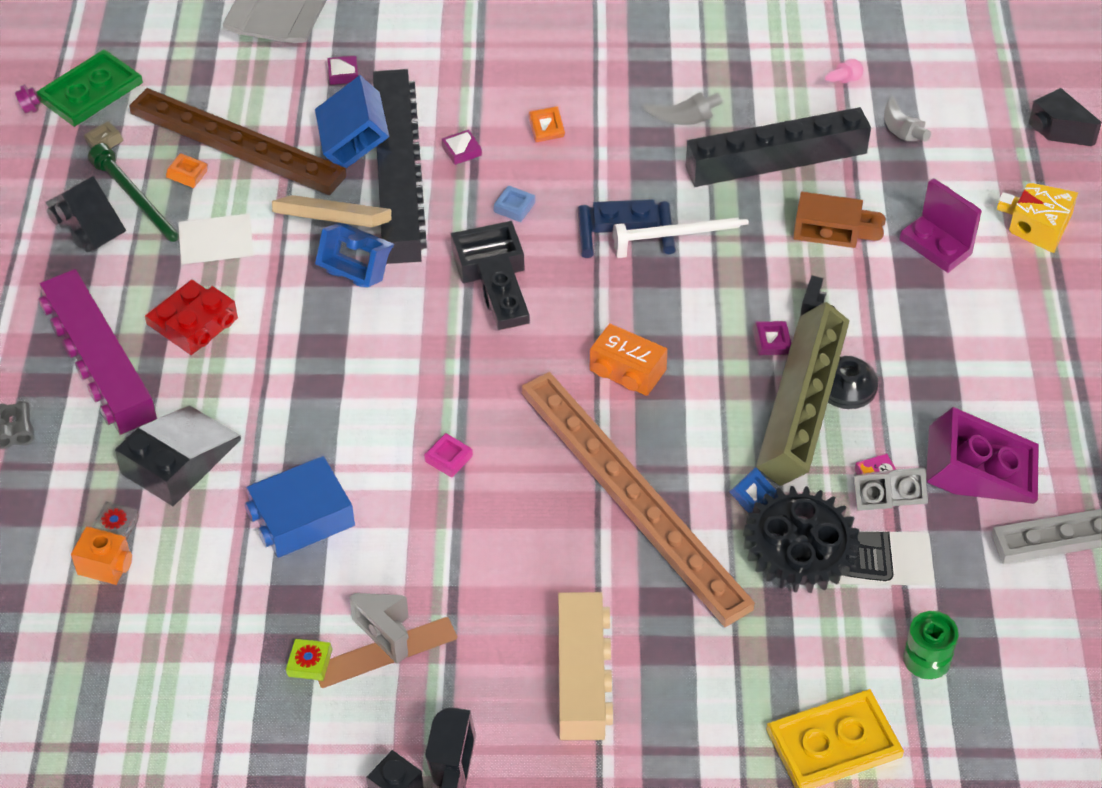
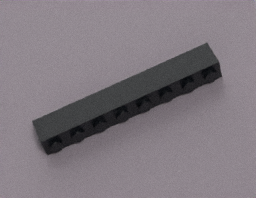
M408 69L373 71V87L380 92L389 137L377 146L380 208L391 209V220L381 224V238L394 243L386 264L422 262L421 249L427 248L426 230L419 229V226H425L424 207H418V204H424L423 185H416V182H422L421 163L415 164V161L421 160L419 142H413V140L419 139L418 121L412 122V119H418L416 101H410V99H416L415 81H409Z

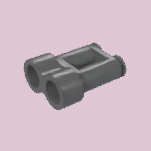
M18 401L16 404L11 405L0 404V449L9 448L13 444L21 446L31 444L34 441V427L30 424L29 403L27 401ZM16 416V422H9V417Z

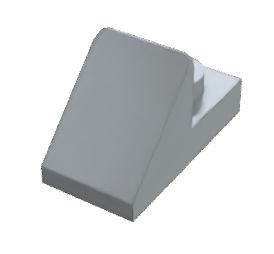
M354 593L349 599L352 620L396 664L408 656L407 639L409 636L401 623L408 618L407 598L403 595Z

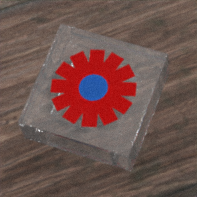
M106 501L91 527L126 536L127 540L140 516L137 509Z

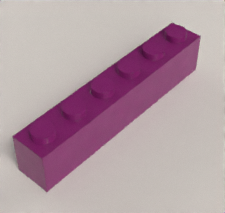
M73 269L39 283L43 294L42 297L38 298L40 306L46 316L52 315L53 318L50 321L57 337L64 336L65 339L62 342L69 358L76 357L75 366L82 380L88 378L90 383L87 384L92 399L95 403L101 401L103 406H100V410L107 425L113 423L119 435L156 420L157 416L151 395L77 270Z

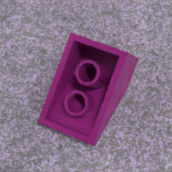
M952 407L929 425L926 482L956 495L1034 504L1038 501L1039 444Z

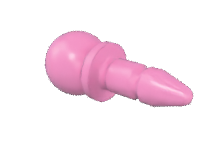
M848 59L838 64L835 70L830 71L825 76V80L829 82L840 81L841 83L859 80L864 72L863 65L856 59Z

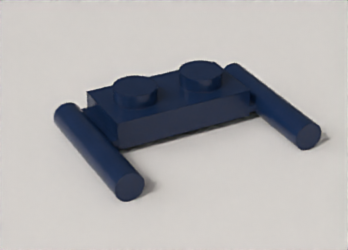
M655 199L593 202V207L583 204L577 208L581 255L584 258H591L594 255L592 232H613L615 224H625L626 230L672 225L670 203L667 201H661L656 205ZM674 236L662 237L663 252L668 255L673 254L676 251Z

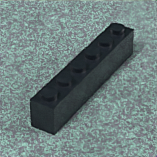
M861 107L690 139L687 140L685 167L694 187L863 155L868 152L871 126Z

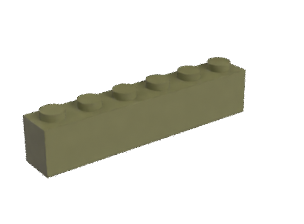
M827 301L799 317L756 468L780 486L810 471L850 320Z

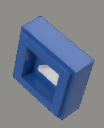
M754 468L729 492L748 513H752L755 502L762 504L765 494L774 498L776 489L757 468Z

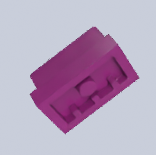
M932 178L928 181L922 216L901 231L900 241L949 273L972 255L982 211L948 186Z

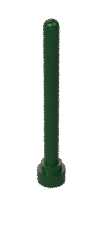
M105 143L93 146L88 153V160L98 170L107 171L170 242H176L179 238L178 232L116 164L114 151Z

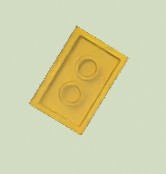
M871 689L767 723L766 731L795 788H815L902 758L904 753Z

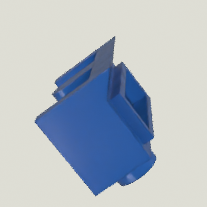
M336 223L322 229L315 264L325 268L326 272L331 275L344 276L353 280V283L357 286L371 287L383 280L388 255L394 243L348 224ZM342 242L347 243L346 247L349 249H361L369 252L368 265L341 254Z

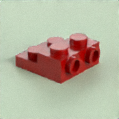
M193 279L145 315L148 326L191 356L200 348L208 345L215 336L225 328H229L238 319L236 304L233 299L214 286L206 289Z

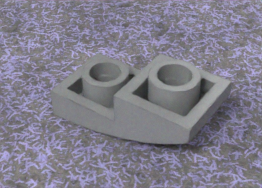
M925 467L854 475L857 511L887 509L901 505L928 504Z

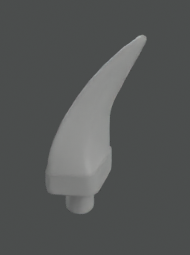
M699 92L677 105L644 104L642 108L659 120L673 124L689 125L712 118L713 114L710 109L722 104L723 101L719 93L705 98Z
M894 97L888 100L884 112V119L888 129L898 138L905 141H917L918 139L925 142L928 141L931 131L924 128L926 122L903 114Z

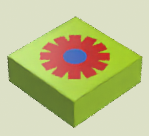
M295 639L286 667L288 677L324 681L333 650L331 642Z

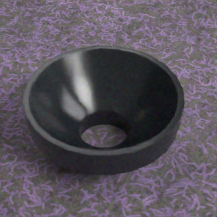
M840 356L828 403L842 409H858L868 405L875 398L878 390V377L874 368L860 358ZM845 366H852L859 371V374L851 377L846 376L840 369Z

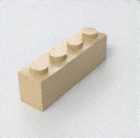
M602 592L558 593L560 740H605L606 725H613V702H605V692H612V670H604V660H611V638H604L603 629H610V607H603Z

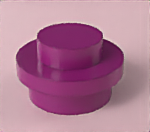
M25 84L21 85L20 90L16 91L15 95L25 113L39 111L37 105L41 103V100L33 87L28 89Z

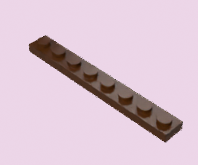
M146 88L129 105L132 115L329 196L347 177L345 167L149 88Z

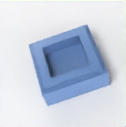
M508 185L494 203V213L522 222L536 203L535 195Z

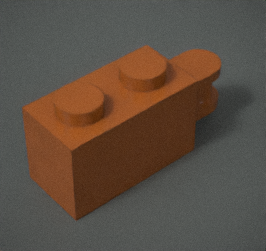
M801 191L793 240L856 248L857 239L878 241L883 238V226L886 223V217L880 212L862 210L863 200Z

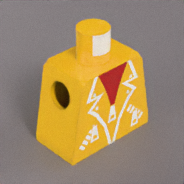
M1028 183L1021 197L1003 192L997 210L1012 215L1009 228L1012 234L1049 252L1055 253L1073 215L1078 192Z

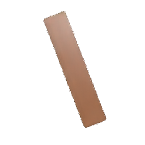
M444 617L408 630L407 657L456 640L458 636L449 618ZM372 643L331 658L324 681L318 680L321 688H325L394 663V661L376 643Z

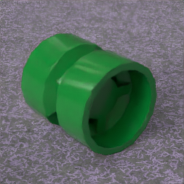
M939 611L922 612L913 618L903 653V661L913 675L922 679L933 680L942 677L948 672L959 637L958 627L954 620Z

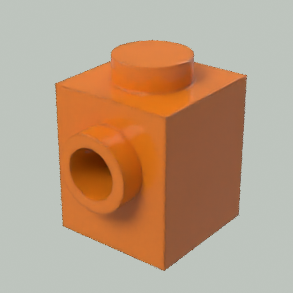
M88 526L84 529L71 553L77 575L117 585L122 574L129 570L132 563V553L129 550L126 536Z

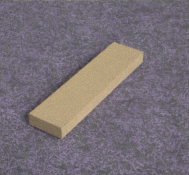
M295 195L272 201V212L371 228L391 220V209Z

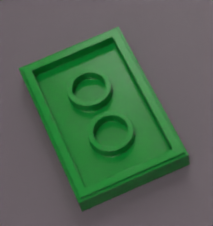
M103 49L36 92L42 104L73 127H76L141 85L143 80L141 74Z

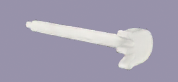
M736 217L626 230L625 224H615L613 226L612 239H614V249H616L617 258L627 257L628 241L740 228L741 225H748L749 222L748 219Z

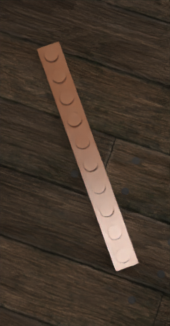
M550 371L522 385V395L724 627L754 611L755 602Z

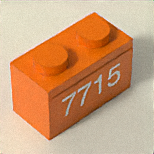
M609 323L590 348V371L602 378H608L631 391L648 396L667 370L668 348Z

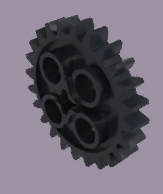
M790 486L789 494L787 495L780 488L776 489L774 498L765 494L762 504L755 502L753 512L748 513L743 536L745 540L743 548L749 550L748 561H757L755 569L757 573L764 570L768 571L767 582L777 577L780 579L779 588H784L787 582L792 583L793 591L796 593L800 585H805L807 591L812 593L816 583L823 590L827 589L829 580L836 585L839 584L841 574L847 576L851 565L855 564L860 546V541L857 540L859 529L852 528L855 520L854 516L844 517L847 507L843 505L835 508L834 502L836 497L834 496L827 501L823 500L822 490H819L815 496L810 495L808 486H805L802 494H798L794 486ZM798 516H803V517H806V518H808V519H802V518H800V517H798ZM771 533L779 534L782 537L773 536ZM822 541H828L831 544H825ZM793 558H799L804 560L805 562H799Z

